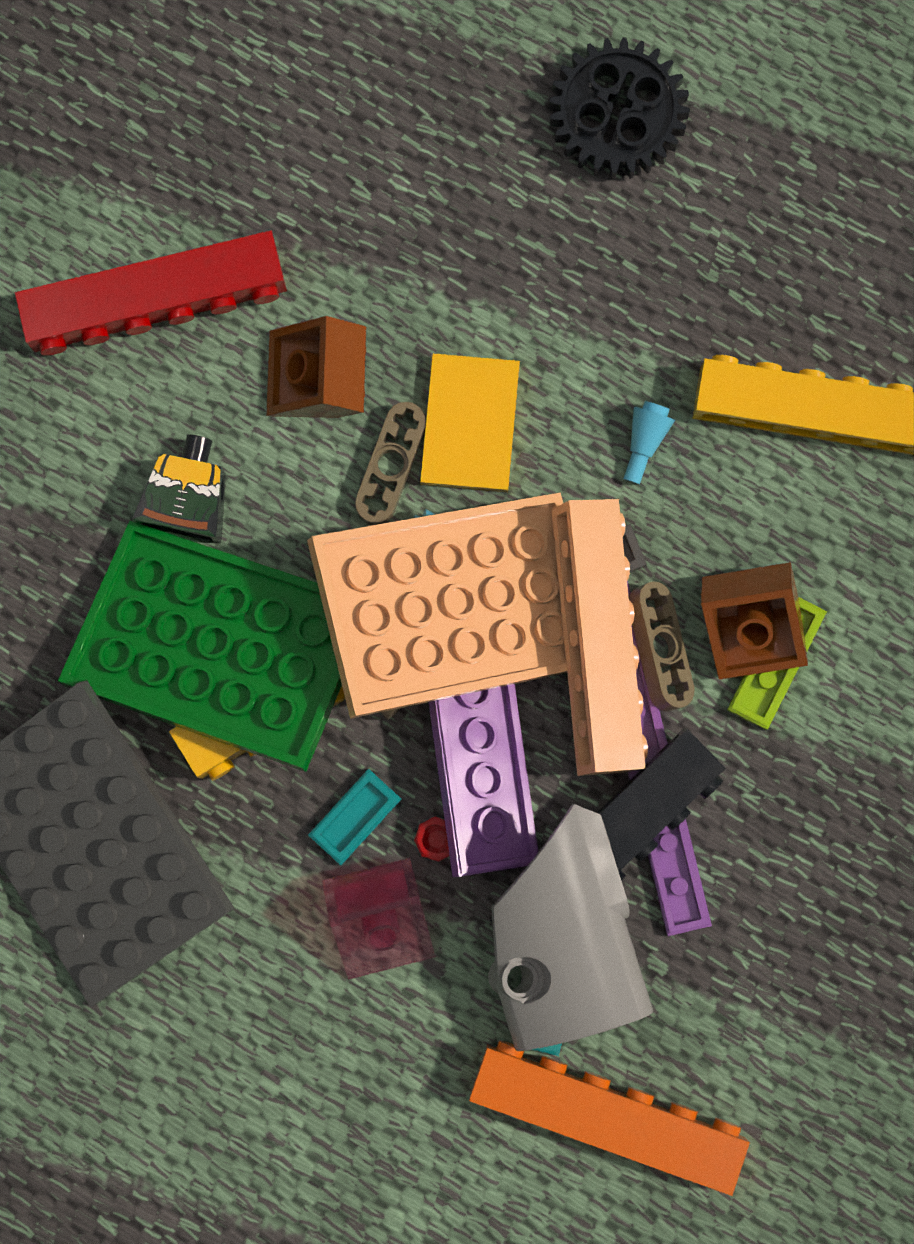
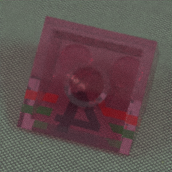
M410 858L322 880L328 919L348 980L436 957Z

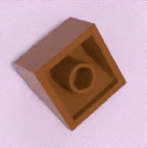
M323 316L270 330L266 416L340 418L364 413L366 326Z
M791 562L702 577L701 606L719 680L808 666L801 610Z

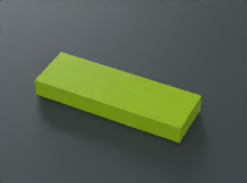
M798 597L807 652L827 611ZM799 667L743 676L727 711L764 730H768Z

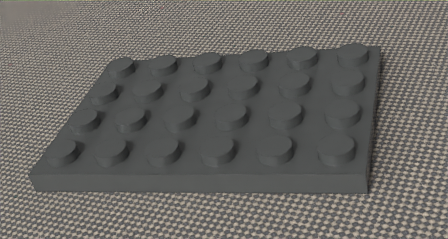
M88 681L77 683L0 741V866L90 1007L110 996L235 909Z

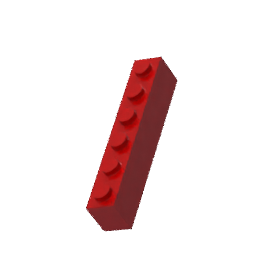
M272 230L17 291L15 296L26 343L34 352L40 351L42 355H55L64 352L68 344L83 341L85 345H96L108 341L109 334L126 331L128 335L142 334L152 329L151 324L168 320L169 324L172 325L183 324L193 320L196 313L211 310L212 314H224L235 310L237 303L253 300L255 304L270 303L279 298L278 293L287 292V287Z

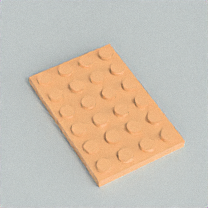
M561 492L312 536L307 540L350 719L567 673L552 509L563 504Z

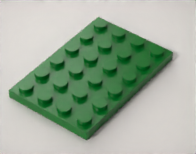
M129 521L58 679V682L68 688H72L79 682L88 681L99 699L307 772L342 687L318 583L133 521Z

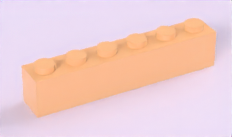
M619 499L569 500L552 509L577 776L624 773L646 769L645 759L648 754V744L645 736L642 734L640 717L643 711V697L640 690H638L636 677L639 654L636 646L633 645L631 626L634 621V607L629 600L627 587L630 565L627 557L624 556L623 547L625 518L620 512Z

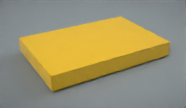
M433 353L421 485L508 493L520 361Z

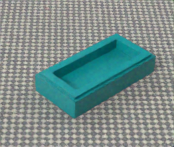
M368 769L308 836L335 861L343 865L402 799Z

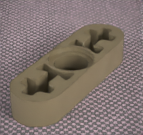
M400 402L394 405L386 416L355 501L359 517L367 524L378 525L387 523L396 511L426 428L425 415L422 409L414 403ZM406 413H412L413 422L418 425L416 429L409 428L405 434L404 444H412L409 451L400 444L393 442L385 443L388 436L396 441L399 434V424L394 422L396 417L404 418ZM390 452L399 454L404 461L402 470L393 476L383 474L378 468L380 458ZM372 477L387 485H397L395 491H391L387 487L385 488L382 500L388 508L386 511L378 510L375 516L369 514V507L364 504L366 498L374 499L379 488L378 484L370 483Z
M649 582L635 588L629 595V600L634 607L632 626L650 699L658 709L669 712L689 705L693 700L695 689L671 592L660 582ZM646 599L654 600L655 608L647 607ZM660 621V626L651 628L650 623L653 624ZM656 635L663 637L668 644V655L666 658L660 657L654 649L653 642ZM671 665V671L662 672V667ZM667 685L675 686L676 694H668Z

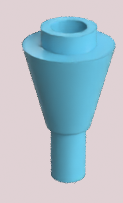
M648 401L644 402L643 408L633 407L630 448L632 454L623 479L637 484L641 483L649 457L653 456L675 422L674 419L667 417L669 408Z

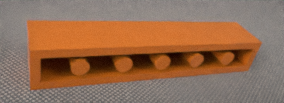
M499 1040L497 1047L487 1044L469 1096L470 1102L733 1196L750 1144L744 1136L739 1135L741 1131L740 1126L719 1118H715L713 1125L696 1119L698 1111L674 1102L671 1103L670 1109L652 1104L653 1095L633 1087H628L626 1094L609 1088L611 1080L585 1071L582 1079L566 1073L568 1065L550 1057L542 1056L540 1063L522 1057L524 1051H516L514 1044Z

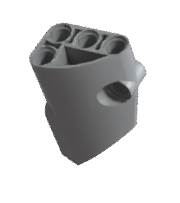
M572 804L560 824L530 864L491 906L495 961L490 966L488 979L492 990L500 997L516 1051L543 1048L585 1038L640 1020L653 1013V1007L625 921L629 917L628 900L601 814ZM518 966L522 974L521 983L518 987L511 990L507 983L508 973L512 968Z

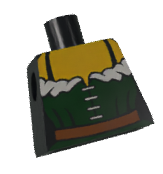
M188 434L182 457L160 454L135 510L133 520L136 523L160 531L221 544L226 473L221 466L208 463L212 440Z

